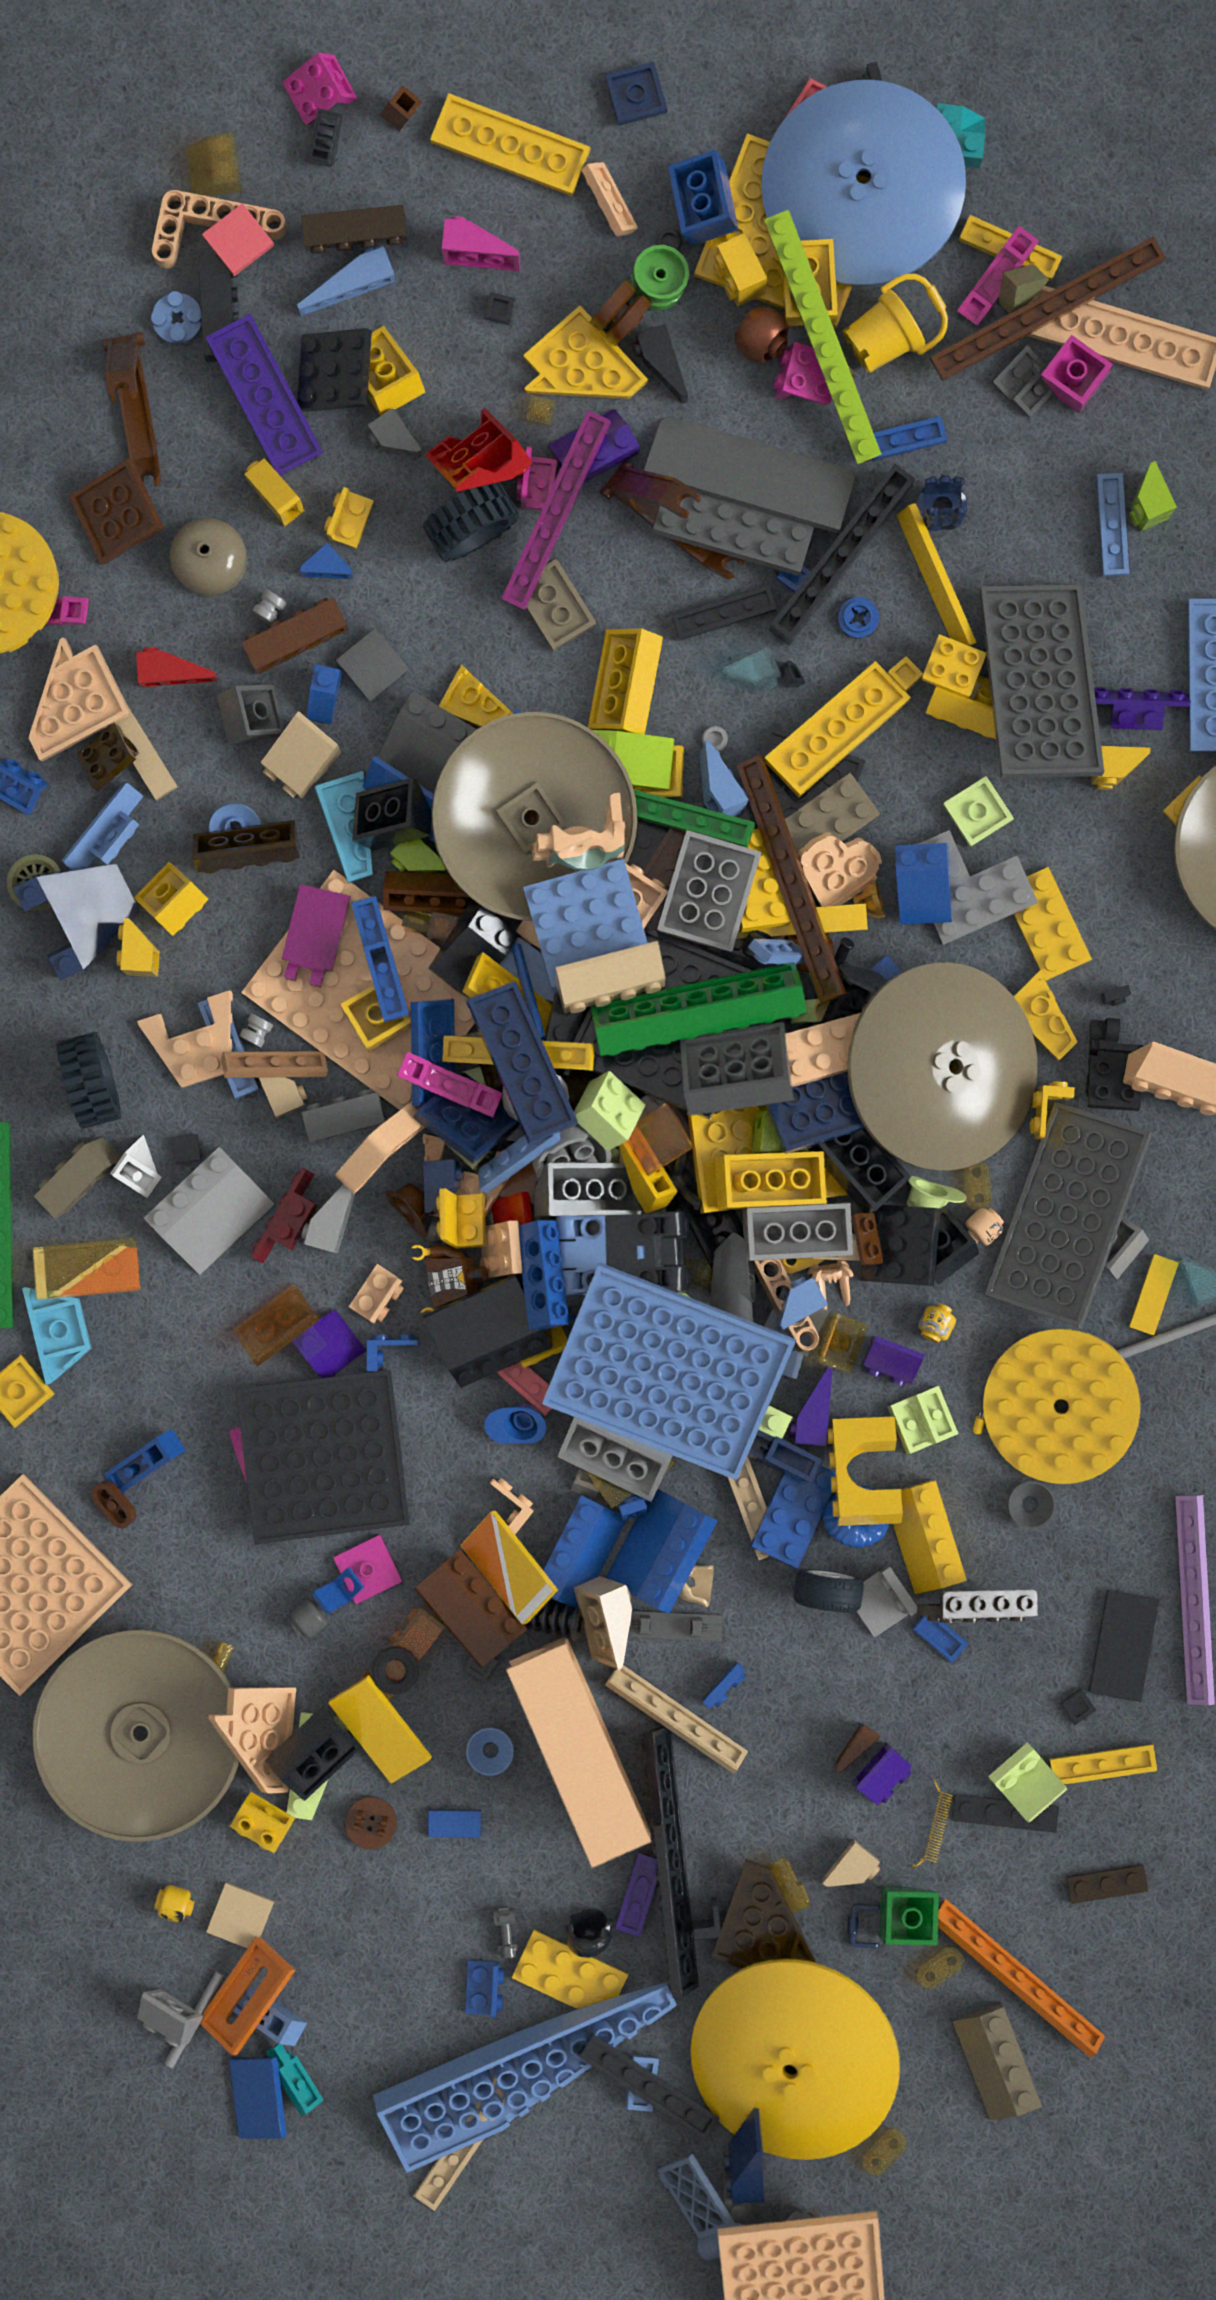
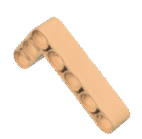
M178 190L168 191L162 199L152 246V254L157 265L163 269H169L176 264L185 222L212 227L221 220L219 215L222 212H232L242 203ZM173 202L181 203L178 209L169 208ZM243 204L251 215L256 218V221L270 239L278 240L286 234L287 225L281 212ZM203 206L206 208L203 214L194 213L197 207ZM273 221L281 223L277 229H270L268 226ZM168 226L176 227L173 233H164ZM164 250L171 251V254H170L169 257H167V258H160V257H159V254H160L162 251H164Z
M410 1102L374 1130L335 1174L353 1194L370 1179L390 1155L426 1128L414 1118L416 1110L420 1108L419 1106H412V1102Z
M779 1259L753 1260L755 1273L779 1318L784 1300L777 1298L776 1289L782 1287L788 1292L792 1289L791 1281ZM766 1264H770L775 1268L776 1274L774 1277H768L764 1273V1266ZM809 1316L785 1329L789 1337L796 1339L794 1348L799 1352H808L814 1349L819 1342L818 1333ZM802 1333H806L811 1337L810 1346H803L800 1343L799 1339Z

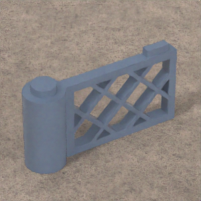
M693 2154L662 2165L657 2169L659 2172L658 2176L665 2188L670 2190L699 2238L697 2246L700 2256L706 2261L719 2259L718 2229L744 2225L733 2221ZM686 2164L689 2165V2167H690L691 2170L693 2171L694 2175H692V2174H690L689 2172L685 2171V2170H686ZM669 2171L678 2175V2181L673 2179ZM685 2180L693 2184V2190L685 2186ZM700 2189L705 2191L708 2198L699 2194ZM684 2194L692 2198V2204L687 2202ZM699 2203L707 2207V2213L699 2209ZM713 2213H718L722 2221L713 2217ZM698 2217L706 2221V2228L702 2227Z

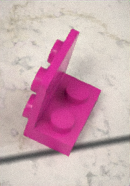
M316 53L283 81V85L305 125H310L316 120L318 108L329 110L336 103L350 104L357 99L354 90L333 54Z

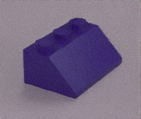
M615 409L602 415V417L611 420V424L584 483L639 454L640 446L628 424ZM579 428L548 445L553 456L557 459L560 468Z

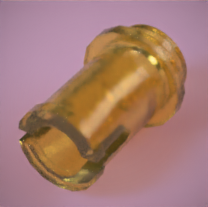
M219 1641L212 1660L223 1672H227L226 1665L235 1647Z

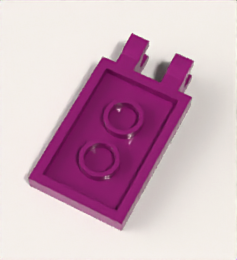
M300 884L282 955V960L289 961L284 975L286 980L296 982L299 967L313 970L309 982L311 986L321 988L325 970L333 972L351 899L350 896Z

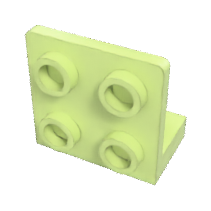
M1028 1742L988 1776L1027 1822H1031L1067 1790L1064 1783Z

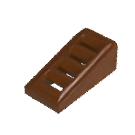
M860 1723L834 1763L835 1769L841 1772L879 1739V1733Z

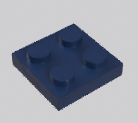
M654 62L605 74L618 126L667 113L666 102Z

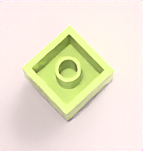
M608 1071L589 1082L574 1114L578 1124L609 1151L628 1141L645 1104L611 1071Z

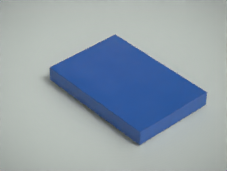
M237 2057L230 2059L239 2139H282L286 2137L277 2057Z

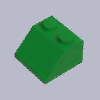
M881 1886L880 1939L885 1945H937L939 1892L907 1886Z

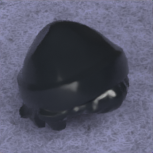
M589 1908L571 1915L569 1925L565 1926L570 1950L575 1955L583 1958H591L601 1954L609 1946L612 1938V1919L608 1918L606 1913L596 1908Z

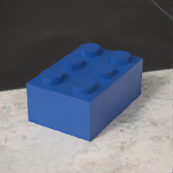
M716 149L668 166L681 233L691 247L739 230L726 165Z

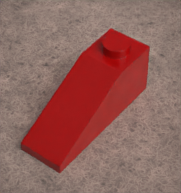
M148 647L142 649L143 652H136L138 683L141 687L218 682L214 671L162 650L158 651V648Z

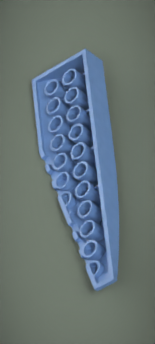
M666 1982L568 2012L497 2040L373 2095L376 2113L406 2173L503 2131L510 2126V2121L517 2116L522 2117L530 2111L529 2108L540 2100L542 2102L545 2101L556 2088H563L591 2068L592 2065L577 2055L591 2033H594L616 2048V2045L627 2037L631 2039L638 2034L637 2030L642 2026L652 2024L677 2006L676 2002L672 1998V1993ZM496 2074L497 2083L493 2087L492 2079ZM495 2089H501L503 2091L502 2098H500V2096L494 2092ZM505 2097H506L505 2104H504V2107H503L502 2102H503V2100H504ZM481 2100V2106L477 2111L475 2106ZM483 2111L484 2116L487 2118L484 2122L479 2119L478 2114ZM469 2115H474L470 2122H465Z

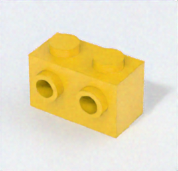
M250 1792L230 1827L236 1830L239 1835L248 1837L258 1843L262 1849L275 1853L295 1818L255 1793Z

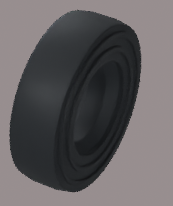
M390 1647L381 1651L376 1656L372 1664L371 1673L374 1683L381 1691L391 1695H398L407 1692L414 1686L418 1678L419 1667L416 1658L411 1652L401 1647ZM390 1661H400L404 1665L405 1675L401 1680L392 1681L387 1678L385 1667Z

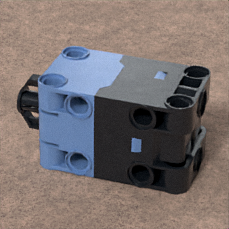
M661 1212L660 1214L556 1216L566 1295H586L599 1262L674 1292H691V1271L689 1266L685 1265L684 1242L689 1237L688 1213Z

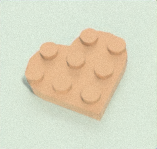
M823 833L811 839L797 854L808 886L820 907L840 906L853 898V896H856L863 891L866 884L877 879L876 873L879 869V864H882L880 853L869 842L864 841L862 838H855L844 844L839 838L830 833Z

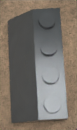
M546 1163L534 1190L535 1217L641 1214V1205L633 1193L624 1163Z

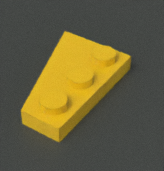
M462 664L439 704V707L478 728L493 720L513 714Z
M1040 970L1014 998L1024 1011L1034 1038L1059 1061L1077 1043V1040Z

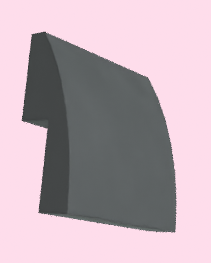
M1028 345L1023 346L990 381L1002 395L1028 418L1053 394V391L1041 377L1049 363H1044Z
M375 627L335 659L369 701L373 700L409 670L407 665Z

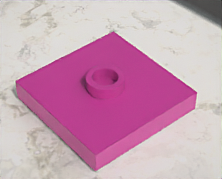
M381 1535L333 1557L340 1573L350 1567L364 1585V1588L353 1598L355 1604L403 1581ZM345 1577L344 1581L348 1590L353 1591V1581Z

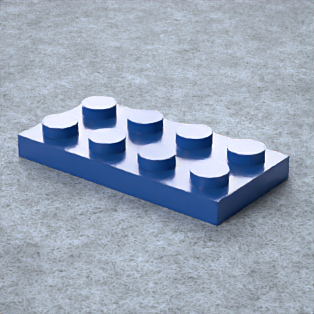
M454 999L410 1002L411 1054L455 1073V1062H442L444 1036H455ZM412 1084V1106L420 1107L436 1095Z
M819 1465L811 1483L782 1473L749 1547L794 1569H798L831 1495L830 1479L835 1477V1472Z

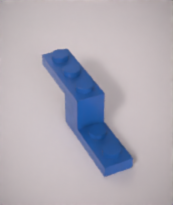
M376 896L352 902L353 912L384 1023L410 1016Z

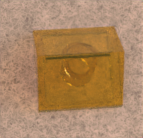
M830 1312L814 1361L852 1374L869 1325L839 1313Z

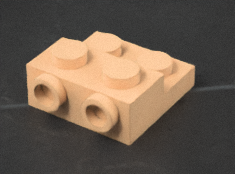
M625 863L644 929L667 897L668 891L665 890L666 886L659 880L654 878L650 880L645 877L644 871L634 864L629 866Z

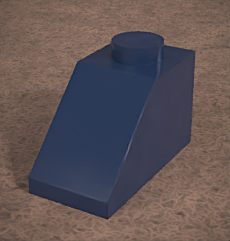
M454 1159L423 1161L425 1213L436 1215L439 1212L436 1199L437 1196H440V1188H446L454 1194L460 1189V1181L464 1179V1170L460 1162Z

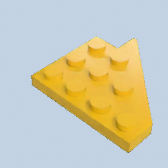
M581 305L523 355L528 364L539 374L524 388L527 394L630 399L648 383V379L618 346H615L606 338L607 334L603 330H597L590 323L592 317Z

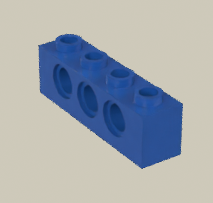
M537 1220L518 1225L522 1278L529 1330L551 1329L568 1325L569 1317L557 1221Z

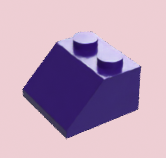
M872 1336L862 1366L867 1367L866 1373L880 1377L881 1373L891 1376L890 1382L904 1387L906 1382L912 1384L925 1354L878 1336Z
M886 1743L852 1782L860 1792L876 1805L881 1801L886 1803L894 1793L892 1788L898 1782L902 1784L910 1776L911 1771L909 1769L912 1765Z

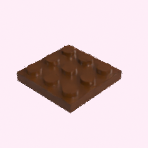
M132 459L122 461L69 495L100 564L109 563L164 529Z

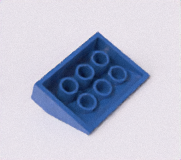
M658 1488L652 1502L645 1501L647 1513L637 1517L606 1578L626 1585L633 1596L658 1610L670 1614L718 1521Z

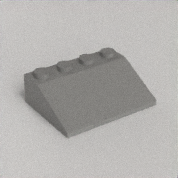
M686 830L657 932L677 939L732 952L761 852Z
M218 1147L152 1209L144 1219L201 1275L268 1212L275 1203L223 1148Z

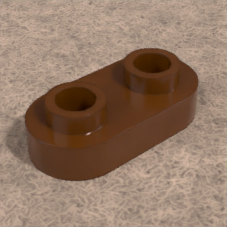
M105 1480L93 1487L91 1496L94 1503L114 1526L126 1528L136 1519L134 1506L114 1483Z

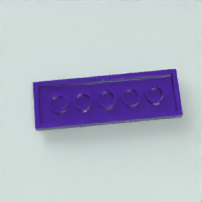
M251 313L206 336L205 338L274 470L281 476L323 454Z

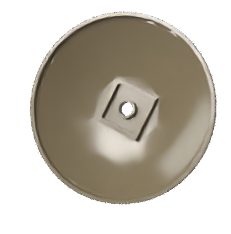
M523 712L498 718L483 725L466 737L450 755L440 773L432 803V829L437 851L451 878L459 888L479 905L505 917L533 921L523 887L581 871L559 863L549 868L547 867L546 860L533 861L532 845L536 843L537 834L549 833L553 825L558 826L562 831L570 827L582 826L597 833H602L606 823L605 808L608 805L609 797L614 793H620L622 819L625 822L624 854L622 858H611L604 864L624 859L627 864L633 849L637 829V805L631 780L614 750L594 731L577 721L544 712ZM528 810L534 811L537 815V822L534 825H528L524 820V815Z
M930 963L910 968L886 982L871 997L856 1022L848 1053V1081L853 1104L864 1127L872 1138L892 1156L912 1166L939 1171L956 1170L975 1165L989 1158L1007 1144L1017 1132L1029 1111L1033 1093L1035 1092L1037 1052L1028 1019L1014 996L1001 983L976 968L957 963ZM953 1059L958 1063V1070L955 1074H952L949 1070V1064Z

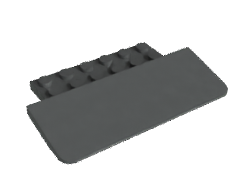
M666 417L661 420L644 471L676 478L696 490L701 497L700 502L695 501L691 497L684 498L681 501L680 506L690 513L688 518H681L660 506L653 527V534L800 576L814 527L839 534L855 481L854 473L846 467L675 417Z

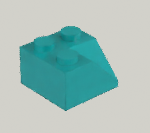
M937 103L936 109L947 120L957 137L965 167L980 168L985 143V118L963 106Z

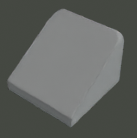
M579 1468L571 1490L595 1499L602 1478Z

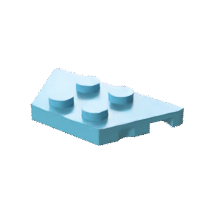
M24 1287L22 1290L46 1385L52 1384L92 1349L79 1298L70 1296L49 1298L54 1294L51 1292H47V1299H37V1289Z

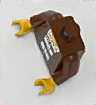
M416 1244L411 1247L422 1249V1255L420 1257H412L414 1260H421L424 1256L429 1257L425 1259L433 1308L437 1307L439 1309L479 1291L478 1282L487 1281L488 1272L485 1266L475 1267L472 1257H465L462 1251L452 1246L429 1245L428 1248H423V1246ZM427 1307L421 1311V1314L425 1312H432L434 1310L432 1308Z

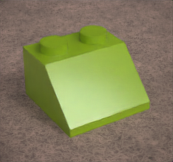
M1156 461L1150 463L1145 471L1130 508L1132 511L1129 513L1130 519L1135 527L1139 526L1141 531L1168 520L1177 508Z

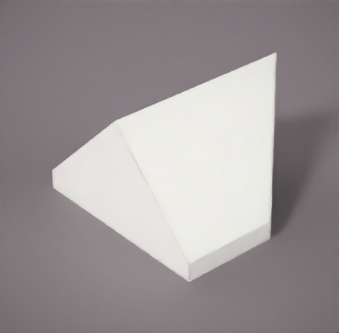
M144 1135L123 1154L110 1173L146 1198H148L162 1178L157 1174Z

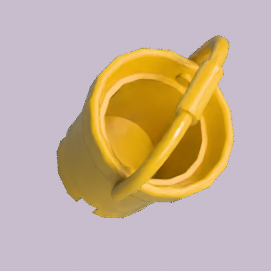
M903 274L894 278L881 287L882 295L878 298L879 302L850 326L842 330L845 340L848 344H851L854 355L867 372H873L908 351L917 352L918 355H922L943 339L948 325L946 305L934 284L931 285L926 278L918 274ZM905 280H915L926 288L927 295L937 312H940L942 318L938 335L926 345L925 339L911 313L898 295L891 290L892 287Z

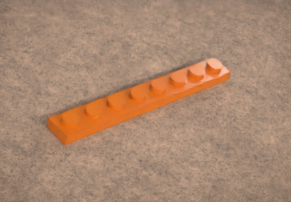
M947 1899L941 1902L938 1909V1927L1089 2058L1097 2053L1105 2038L1104 2034Z

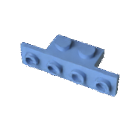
M123 782L65 855L62 862L70 869L88 867L94 858L98 857L108 865L118 855L121 847L133 836L136 828L139 826L135 820L129 817V814L144 796L130 784Z

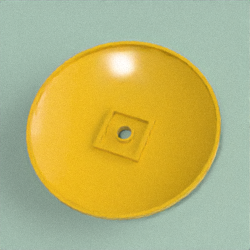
M796 1959L768 1960L750 1965L732 1974L721 1982L705 2001L694 2025L691 2039V2063L694 2078L699 2092L710 2111L720 2118L719 2122L735 2135L753 2108H759L762 2150L775 2156L803 2160L821 2159L840 2154L857 2146L867 2139L883 2122L897 2092L900 2075L899 2051L887 2017L874 1999L857 1983L836 1970L810 1961ZM793 2065L798 2073L790 2075L784 2070V2066Z

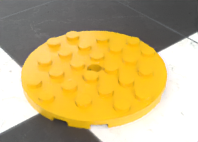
M0 512L1 654L7 651L12 652L28 643L30 637L44 627L54 610L59 590V574L56 562L46 541L28 523Z
M1053 1328L1032 1333L1009 1347L993 1367L986 1383L983 1399L986 1427L999 1453L1007 1462L1023 1474L1054 1484L1083 1482L1103 1474L1114 1466L1126 1453L1135 1437L1141 1407L1140 1394L1134 1374L1124 1358L1111 1345L1099 1337L1070 1328ZM1059 1399L1066 1400L1069 1404V1410L1065 1413L1057 1412L1054 1407L1055 1401Z

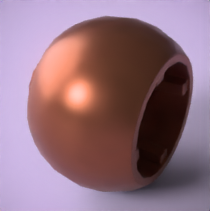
M764 306L756 307L746 315L739 325L734 337L735 346L739 353L747 360L755 363H767L772 358H778L788 344L786 339L789 332L788 325L778 311Z

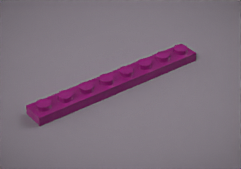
M587 410L504 591L502 600L526 610L610 427L611 420Z

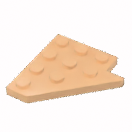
M63 637L59 640L29 734V740L39 760L42 762L111 726L114 722L116 723L131 715L97 645L74 656L66 638Z
M295 1687L228 1688L226 1714L208 1716L212 1725L260 1791L264 1793L288 1792V1786L277 1777L265 1762V1759L293 1733Z

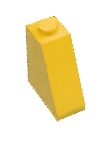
M265 458L260 462L257 460L248 466L247 472L244 474L246 480L284 527L304 512L300 498Z

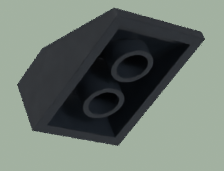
M468 905L428 969L464 997L469 998L462 991L477 956L483 952L500 964L511 950L519 934L481 905Z

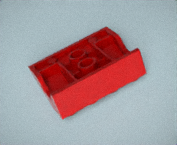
M486 408L481 410L480 427L465 439L447 436L424 454L457 492L513 479L525 473L533 463L517 439Z

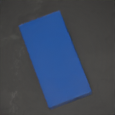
M922 1616L912 1628L951 1663L969 1644L947 1624L939 1623V1621H927V1616Z
M429 1810L428 1837L480 1838L481 1810Z

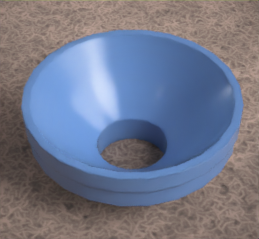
M484 1728L477 1731L470 1738L466 1749V1756L471 1767L476 1772L486 1776H494L505 1771L510 1766L514 1755L511 1739L505 1732L497 1728ZM488 1742L495 1743L499 1749L498 1754L493 1758L486 1757L483 1753V1746Z

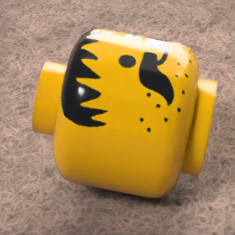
M167 1885L164 1889L159 1890L154 1909L158 1910L160 1918L180 1923L184 1920L185 1915L191 1916L195 1901L190 1900L191 1893L188 1889Z

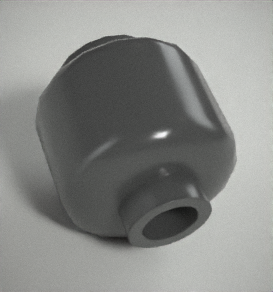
M306 1599L291 1612L289 1623L300 1637L312 1638L328 1625V1619L326 1617L327 1614H325L318 1603L311 1599Z

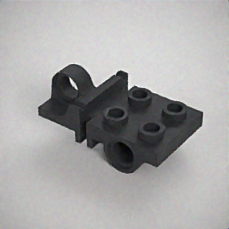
M1120 1019L1091 1020L1090 1049L1088 1053L1090 1056L1088 1060L1089 1071L1086 1082L1088 1108L1139 1111L1141 1108V1091L1132 1089V1086L1123 1083L1128 1054L1144 1045L1118 1043Z

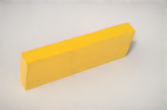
M1153 1254L1129 1328L1154 1336L1179 1262Z

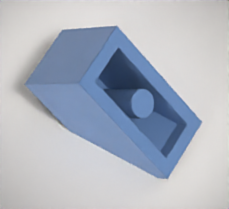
M802 1277L790 1284L792 1289L786 1292L777 1324L779 1332L828 1305L813 1277L807 1281Z

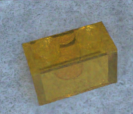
M234 133L210 135L186 147L191 193L213 196L243 192Z

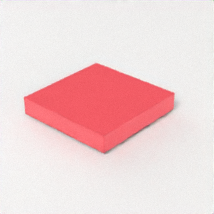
M243 203L202 234L203 238L233 276L237 275L274 246V242Z

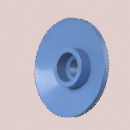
M230 803L221 806L213 813L209 822V832L261 824L257 814L251 808L239 803ZM238 821L240 824L234 827L230 823Z

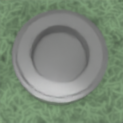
M712 726L704 731L702 743L704 746L705 741L709 740L712 746L720 752L726 747L728 736L721 727Z

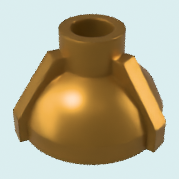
M876 880L870 881L859 895L853 896L854 904H866L867 915L878 919L885 917L879 885Z

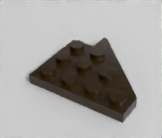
M745 1859L720 1928L721 1937L716 1939L711 1958L742 1969L756 1963L777 1959H796L816 1963V1959L771 1868Z

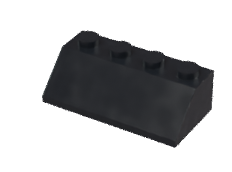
M867 1129L831 1139L808 1148L811 1152L824 1153V1167L863 1213L876 1211L911 1178L894 1156L883 1149L872 1138Z

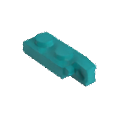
M276 2044L266 2051L268 2057H277L280 2083L301 2117L323 2101L322 2096L297 2055L293 2057L290 2052L287 2053L281 2044Z

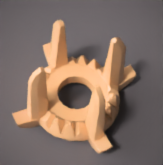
M837 1260L836 1264L823 1266L816 1264L810 1267L808 1275L812 1274L825 1300V1281L831 1283L832 1280L836 1282L839 1279L845 1306L850 1304L849 1277L854 1276V1274L849 1269L850 1267L847 1262Z

